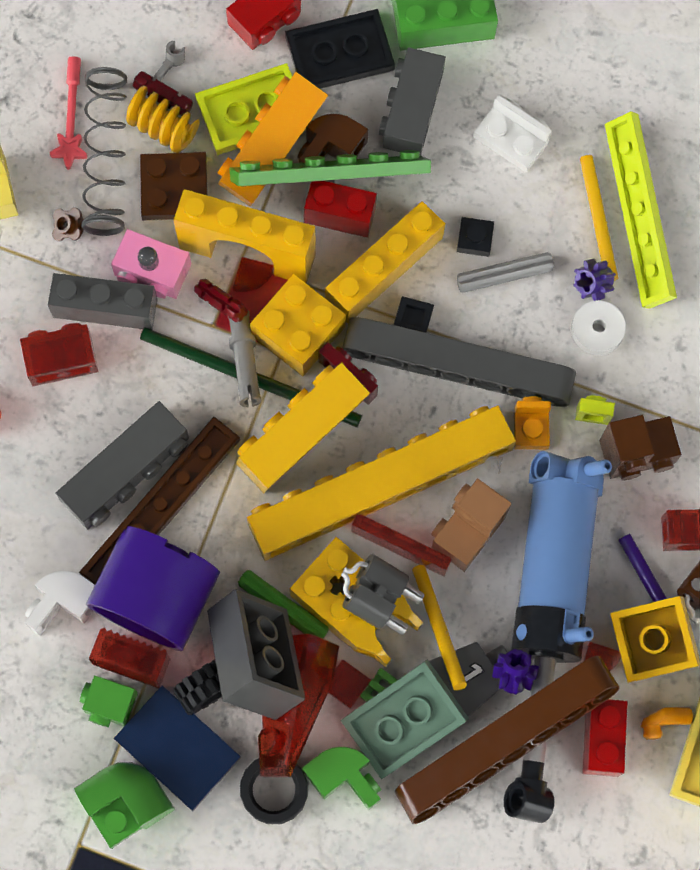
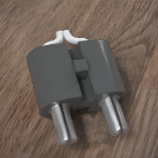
M371 554L365 562H357L351 569L345 567L341 574L345 580L343 592L346 596L343 601V608L379 630L386 625L403 635L408 629V624L392 615L396 607L394 603L397 598L404 595L419 604L424 598V593L408 584L409 576L374 554ZM361 567L356 576L357 581L355 585H352L348 590L350 584L348 574L355 573Z

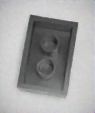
M235 589L207 610L223 702L276 720L305 700L287 609Z

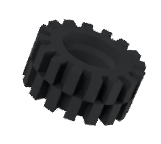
M215 659L211 663L203 665L201 669L192 672V675L185 677L182 682L173 688L174 694L188 715L207 708L211 703H215L222 697Z

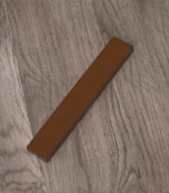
M213 417L80 570V575L94 585L96 584L121 533L128 526L136 527L159 536L238 444L240 437L216 417Z

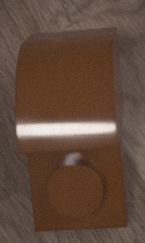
M322 115L311 121L306 127L307 142L300 149L297 159H299V163H304L306 157L320 156L326 158L328 154L337 159V155L353 154L358 157L368 143V128L345 115Z

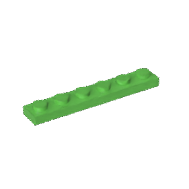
M404 150L400 151V156L388 157V153L373 152L369 153L368 158L357 159V155L342 154L337 155V160L325 161V157L320 156L306 157L304 163H293L292 159L287 158L274 159L273 165H260V161L240 162V167H230V181L237 186L424 174L431 173V160L421 156L420 151Z

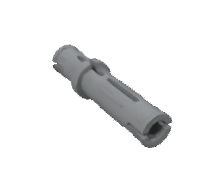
M249 310L241 322H234L229 318L232 336L229 338V346L234 351L240 397L239 403L243 407H249V394L251 395L252 407L259 405L262 401L253 350L256 346L255 336L251 334Z

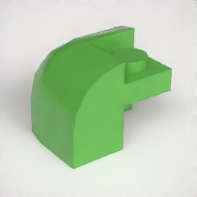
M117 762L105 767L74 788L87 814L92 818L111 849L142 828L146 830L176 810L157 779L145 767L133 762Z

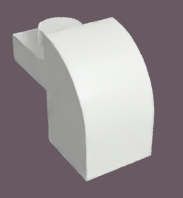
M57 571L46 575L35 584V587L44 597L41 600L37 598L32 602L25 613V616L28 618L24 623L41 636L61 608L82 623H85L93 610L86 606V602L95 585L83 576L70 571Z

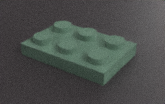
M427 659L340 721L363 754L370 760V764L382 780L467 722L469 717Z

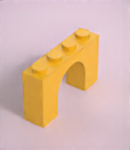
M186 189L183 190L174 217L179 249L211 258L217 240L237 242L252 247L268 256L274 264V276L288 280L295 274L307 284L316 256L315 226Z

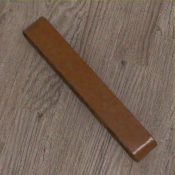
M593 656L583 661L400 784L395 789V794L411 823L418 824L431 818L611 698L618 692L619 685L600 656Z

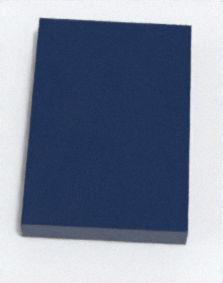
M163 685L113 738L192 811L198 807L241 758L238 753L195 714L188 715L179 700Z

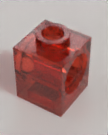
M700 509L667 510L661 517L663 551L700 550Z

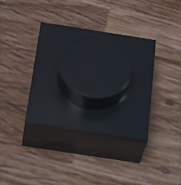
M462 217L457 252L489 257L494 221Z
M402 296L394 325L427 333L434 305Z

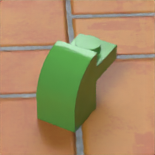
M348 747L328 749L302 768L306 777L323 799L347 782L368 810L381 800L377 795L381 788L369 773L365 776L360 773L369 764L370 760L355 749Z

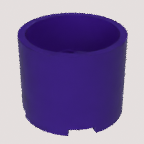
M128 526L121 533L86 602V606L100 616L132 633L167 648L183 651L215 586L220 571L193 552L188 554L183 549L167 543L168 540L161 536Z

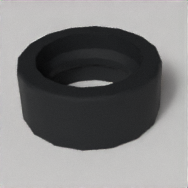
M265 755L254 760L245 769L240 781V797L245 809L256 820L268 825L283 824L294 819L303 810L308 797V782L302 768L293 759L283 755ZM270 768H279L286 771L295 783V795L292 802L286 808L279 811H269L262 808L256 802L253 795V784L261 772Z

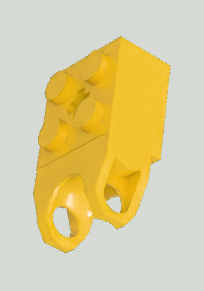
M335 537L289 588L290 596L311 615L328 626L335 636L344 641L355 652L372 657L386 667L391 662V658L377 640L375 634L377 628L343 608L345 594L343 595L339 592L338 595L332 593L333 584L345 583L344 578L341 576L344 568L351 569L357 562L364 561L339 538ZM361 567L355 573L348 574L350 578L348 590L352 585H355L357 581L356 576ZM401 595L394 603L396 607L392 615L418 631L423 625V621L411 610L404 595Z

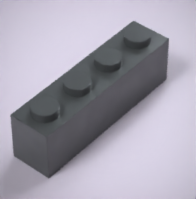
M158 401L56 492V495L87 530L92 525L95 527L101 525L110 516L111 512L109 510L118 502L122 504L128 501L137 490L135 487L142 480L152 479L162 469L161 463L170 455L173 458L176 457L187 447L188 443L186 441L189 439L187 429Z

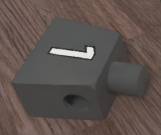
M477 642L455 650L467 683L464 689L458 691L453 690L442 656L429 661L468 717L500 690V678H493L492 672L494 664L497 663L499 653L505 655L507 653L503 645L487 654L484 653Z

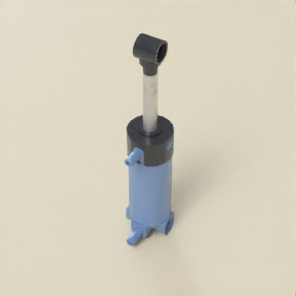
M540 451L531 463L529 483L533 484L519 603L515 613L511 650H522L528 655H532L531 659L535 660L534 665L539 666L537 678L533 682L531 696L554 681L556 663L581 661L583 642L591 641L594 636L593 630L590 627H585V607L598 497L602 496L603 474H607L612 470V464L607 459L596 461L591 456H585L570 460L547 451ZM547 740L523 756L521 777L515 778V781L505 791L504 809L510 817L544 823L553 813V792L547 788L548 782L542 780Z

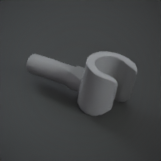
M170 41L166 45V59L154 75L153 81L156 79L161 81L172 66L177 67L184 63L185 47L180 53L174 54L175 41Z

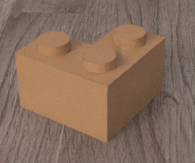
M478 478L472 486L466 483L454 498L455 503L452 506V509L455 510L449 521L442 518L431 533L435 537L431 548L464 572L505 520L512 504Z

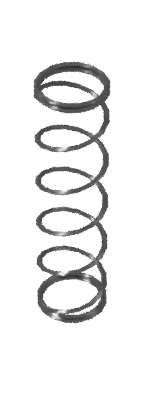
M111 67L93 68L85 74V85L96 97L86 103L84 111L86 116L97 125L86 131L83 138L84 143L97 154L92 155L84 162L83 170L88 177L97 183L86 188L82 198L89 207L97 212L86 217L81 222V226L87 233L100 236L116 235L125 229V224L121 219L114 216L97 215L102 213L122 215L125 213L124 210H102L88 203L85 196L90 188L100 184L110 186L126 184L123 180L117 179L99 180L91 176L86 169L88 161L97 156L123 157L126 155L125 152L119 150L101 152L91 147L87 142L88 133L97 127L103 126L111 129H123L126 127L125 123L117 121L100 123L88 114L87 108L89 104L96 99L104 98L122 101L127 98L122 93H106L101 95L90 88L91 86L101 90H114L123 87L127 83V75L121 70ZM98 73H111L121 76L123 81L115 84H101L91 81L89 77ZM108 96H122V98H113ZM112 124H117V125H123V126H111V125H112ZM106 221L119 224L120 227L101 230L88 227L86 224Z

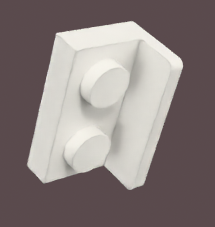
M498 95L494 100L493 108L474 131L473 138L527 173L549 144L552 130L549 129L546 122L541 118L531 117L522 111L520 105L512 99H504Z

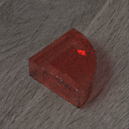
M242 257L234 281L233 291L248 292L261 287L273 274L274 265Z
M589 642L583 661L593 656H600L608 670L611 671L619 663L621 654L618 650Z

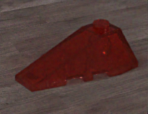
M312 634L292 635L305 700L276 720L262 715L263 729L258 735L260 776L291 777L333 683L339 645Z

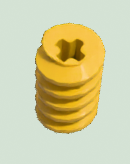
M144 85L141 86L134 94L127 108V123L133 127L137 126L138 130L142 133L148 132L150 138L154 140L159 139L161 145L166 147L170 145L171 151L175 153L183 151L195 137L199 128V119L189 124L191 113L186 112L179 118V106L175 105L168 111V99L162 100L158 105L156 104L158 93L153 92L146 98L148 88Z

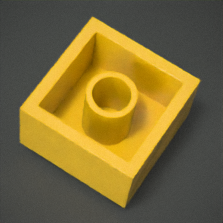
M293 274L250 323L251 334L273 354L301 376H304L318 360V351L327 342L332 344L346 328V314Z
M683 596L610 613L628 683L700 666V658Z

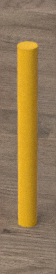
M585 155L580 158L601 262H608L607 266L616 274L614 276V281L619 278L592 155Z
M417 565L412 569L419 591L424 593L422 601L453 690H462L467 686L429 575L425 565Z

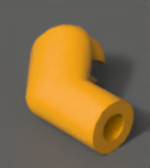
M664 707L645 717L641 722L643 737L646 740L660 739L663 735L662 726L690 725L693 720L691 708Z

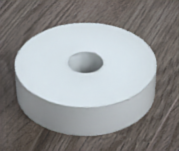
M602 300L590 301L582 305L575 313L571 323V335L575 344L584 352L592 355H605L614 351L622 342L626 332V321L622 312L615 305ZM601 324L604 331H595L593 325Z

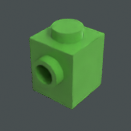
M94 675L92 683L86 682L81 693L80 703L84 704L82 710L90 715L88 721L108 728L110 722L125 726L129 721L138 692L134 688Z

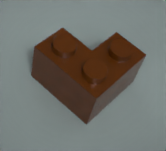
M643 415L609 422L599 440L604 459L609 460L612 464V470L609 472L610 479L620 477L622 481L634 479L641 476V471L653 469L654 473L664 472L674 468V464L682 455L670 416L645 422Z

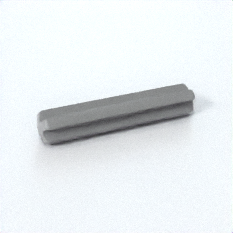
M546 252L467 271L457 275V285L460 292L464 293L551 272L554 268V261L551 253Z

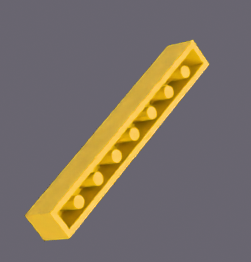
M497 405L491 409L488 406L480 407L469 414L470 418L458 423L455 419L446 422L438 428L439 432L428 437L426 433L419 434L411 438L407 442V446L396 450L395 447L383 450L377 454L376 460L367 464L364 461L356 462L345 469V474L336 478L333 475L325 476L314 483L315 487L304 492L301 489L293 490L282 497L284 501L273 506L270 503L257 506L251 510L252 515L247 517V522L264 561L512 451L516 440L499 406Z

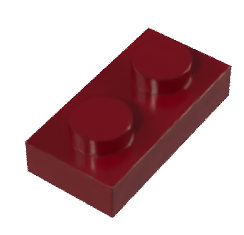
M327 342L318 351V362L325 368L331 365L334 369L342 362L370 392L364 399V402L369 405L378 394L377 379L367 369L362 368L359 370L351 363V356L340 346L334 348Z

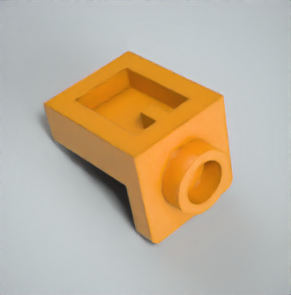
M529 396L522 398V401L516 402L514 408V438L516 440L514 449H549V412L551 410V401H542L541 397Z

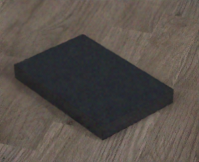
M378 9L285 31L295 72L319 89L395 70V62Z

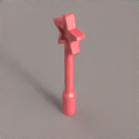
M75 56L68 58L66 83L69 85L66 138L60 133L57 134L60 146L50 151L51 158L64 159L66 169L68 170L71 168L74 159H87V153L79 148L82 142L81 134L74 137L77 86L80 84L81 59Z

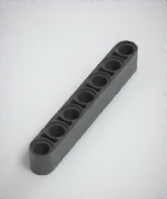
M361 317L349 319L342 346L355 359L514 397L537 396L541 397L542 401H551L552 406L558 407L569 405L576 377V371L564 365Z

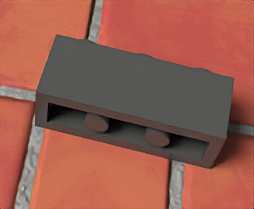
M408 47L405 59H398L394 76L399 78L397 88H390L387 99V106L391 107L389 117H382L379 128V135L384 136V149L397 152L416 150L420 151V155L422 154L444 72L446 56Z
M53 273L48 307L53 318L144 329L146 327L153 330L158 299L155 287L152 285Z

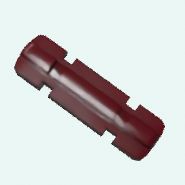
M140 71L135 76L133 82L134 89L138 90L144 85L148 88V97L153 92L158 93L157 102L160 103L162 100L168 99V109L175 105L179 106L180 116L191 111L193 106L192 99L183 94L178 96V91L158 79L153 81V77L144 71Z
M200 279L199 283L194 286V292L198 294V297L208 301L211 306L224 315H228L234 322H241L243 317L247 315L248 309L244 307V304L237 299H233L231 295L218 286L213 285L209 280Z

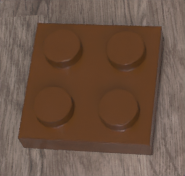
M206 152L140 154L142 221L174 220L184 189L208 196Z

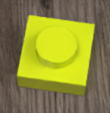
M595 395L587 396L586 399L581 398L576 407L575 420L608 425L614 415L615 403L606 402V398Z

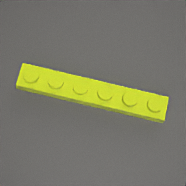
M630 111L605 123V129L642 307L650 309L677 298L639 115Z

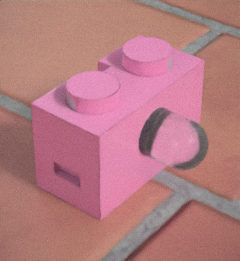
M127 229L111 265L118 281L152 285L155 287L157 297L165 299L166 296L176 299L191 267L189 252Z

